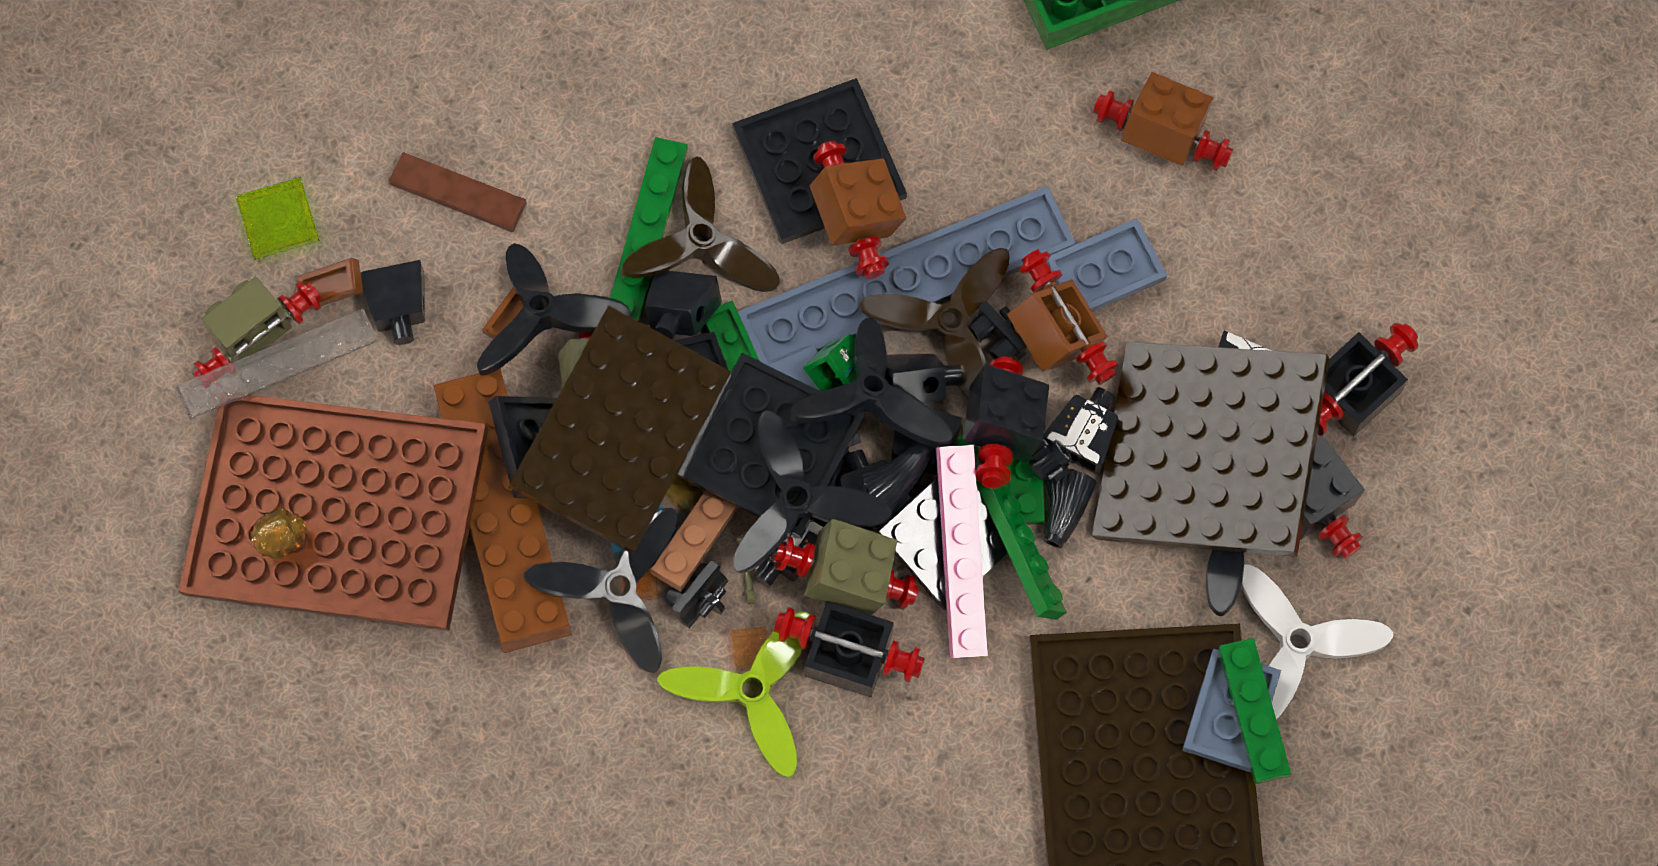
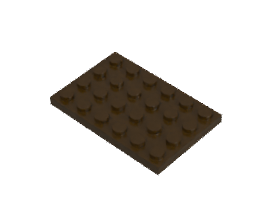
M608 305L512 479L509 488L634 554L731 371Z

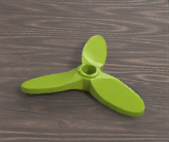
M799 612L795 614V617L806 620L810 614L808 612ZM773 631L760 648L750 671L743 674L717 668L691 666L668 669L658 676L657 681L660 687L675 696L700 702H739L742 706L746 707L751 732L764 758L775 772L781 776L790 778L794 775L797 766V754L792 733L784 715L769 694L770 688L791 669L801 655L803 649L800 648L799 640L788 637L785 642L778 641L779 634ZM753 681L759 683L763 691L758 697L750 698L743 693V686Z

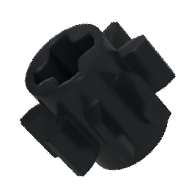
M1043 439V442L1032 455L1033 458L1029 460V465L1041 480L1046 481L1050 478V480L1055 479L1059 482L1070 473L1067 467L1072 460V456L1059 440L1056 439L1051 443L1050 440L1046 442Z

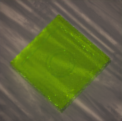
M301 177L236 195L254 260L320 241Z

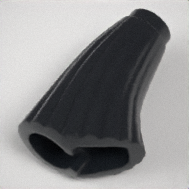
M916 443L883 467L861 473L864 491L882 499L893 511L921 477L932 457L931 452L922 444Z
M1069 469L1070 473L1059 482L1055 479L1050 480V478L1045 481L1050 501L1043 541L1056 548H1062L1074 532L1097 484L1096 480L1091 476L1074 469Z

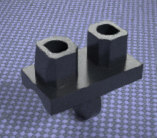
M985 301L979 306L978 316L968 326L979 343L992 333L996 336L999 342L989 350L994 360L1004 356L1016 358L1018 361L1027 354L1024 351L1027 346L1015 331L1013 323L1007 315L1010 310L1005 306L998 313Z
M712 560L708 564L702 562L699 564L689 579L692 584L686 591L682 589L680 592L672 587L664 597L680 622L689 629L700 616L705 619L711 610L721 615L726 609L720 599L726 593L723 587L728 583V579L720 571V566Z

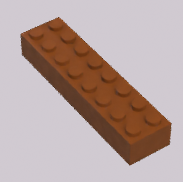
M501 368L488 375L482 376L477 373L433 385L443 419L484 423L489 427L470 528L503 652L508 653L571 636L572 633L562 597L532 588L523 578V573L527 568L535 564L552 562L537 502L529 498H514L512 489L509 488L510 481L488 401L495 396H508Z

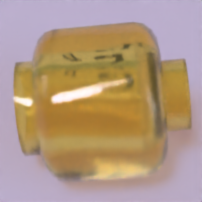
M277 508L255 521L254 531L251 532V539L261 556H268L271 559L277 560L302 547V533L306 532V526L298 513L292 515L285 508Z

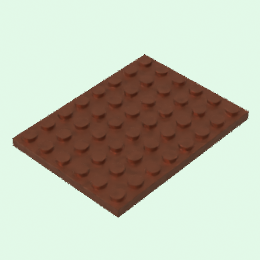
M221 391L179 593L192 597L449 631L489 427L484 423Z

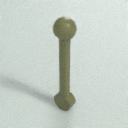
M740 534L736 538L738 546L746 534ZM751 571L744 573L748 604H755Z

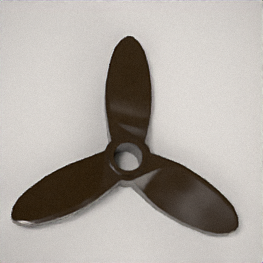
M698 156L689 162L684 175L682 202L685 229L641 247L626 258L621 267V274L623 276L643 278L670 270L694 257L702 258L721 275L752 290L769 292L777 289L780 283L776 269L764 257L742 241L718 232L713 225L715 191L712 176L706 162ZM695 236L701 237L704 241H699Z
M997 248L985 254L967 271L958 283L949 301L942 305L912 296L877 294L864 298L859 303V308L868 318H873L876 322L906 330L935 331L940 335L948 366H961L963 380L962 385L958 387L968 400L971 383L983 366L987 364L978 341L967 326L968 317L975 313L979 306L987 301L998 288L1009 266V251L1006 248ZM950 312L956 316L958 321L956 328H949L944 324L942 319L943 313Z

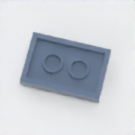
M1137 218L1054 253L1047 262L1052 271L1060 270L1063 274L1055 283L1058 285L1073 280L1092 312L1159 284L1167 278V274Z
M1213 649L1182 751L1251 772L1218 650ZM1261 664L1272 702L1281 670Z

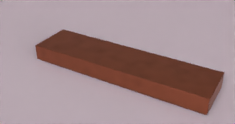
M405 152L402 153L389 179L391 186L510 232H514L527 204L524 198Z

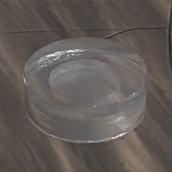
M889 331L883 334L887 355L911 354V342L905 334L899 331Z

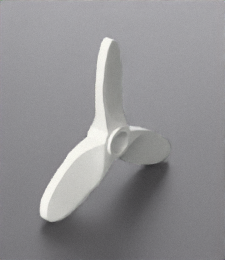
M1244 564L1242 590L1256 614L1280 641L1281 649L1269 665L1281 670L1272 701L1276 720L1292 700L1301 681L1305 661L1310 656L1334 659L1358 657L1383 649L1393 638V632L1389 627L1369 620H1333L1314 626L1302 623L1280 588L1260 569ZM1293 635L1302 636L1307 642V647L1296 648L1292 645L1290 637Z

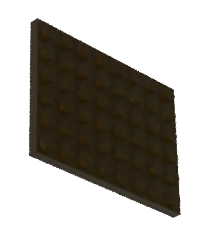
M1240 623L1030 635L1029 643L1047 866H1264L1257 791L1252 773L1182 751L1212 650H1218L1220 645L1242 641Z

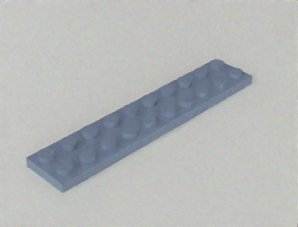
M1048 186L879 254V256H886L888 258L889 265L884 269L885 273L877 278L866 279L865 276H858L855 270L857 265L860 264L858 262L737 312L759 361L768 365L812 346H815L817 352H819L827 344L847 334L856 337L860 323L865 318H868L861 312L859 303L871 295L899 294L940 304L950 299L967 271L985 254L994 249L1006 248L1009 251V266L1004 275L1006 277L1019 272V268L1023 265L1022 258L1034 250L1039 249L1041 253L1048 251L1052 255L1076 243ZM877 322L880 328L886 326L885 324Z

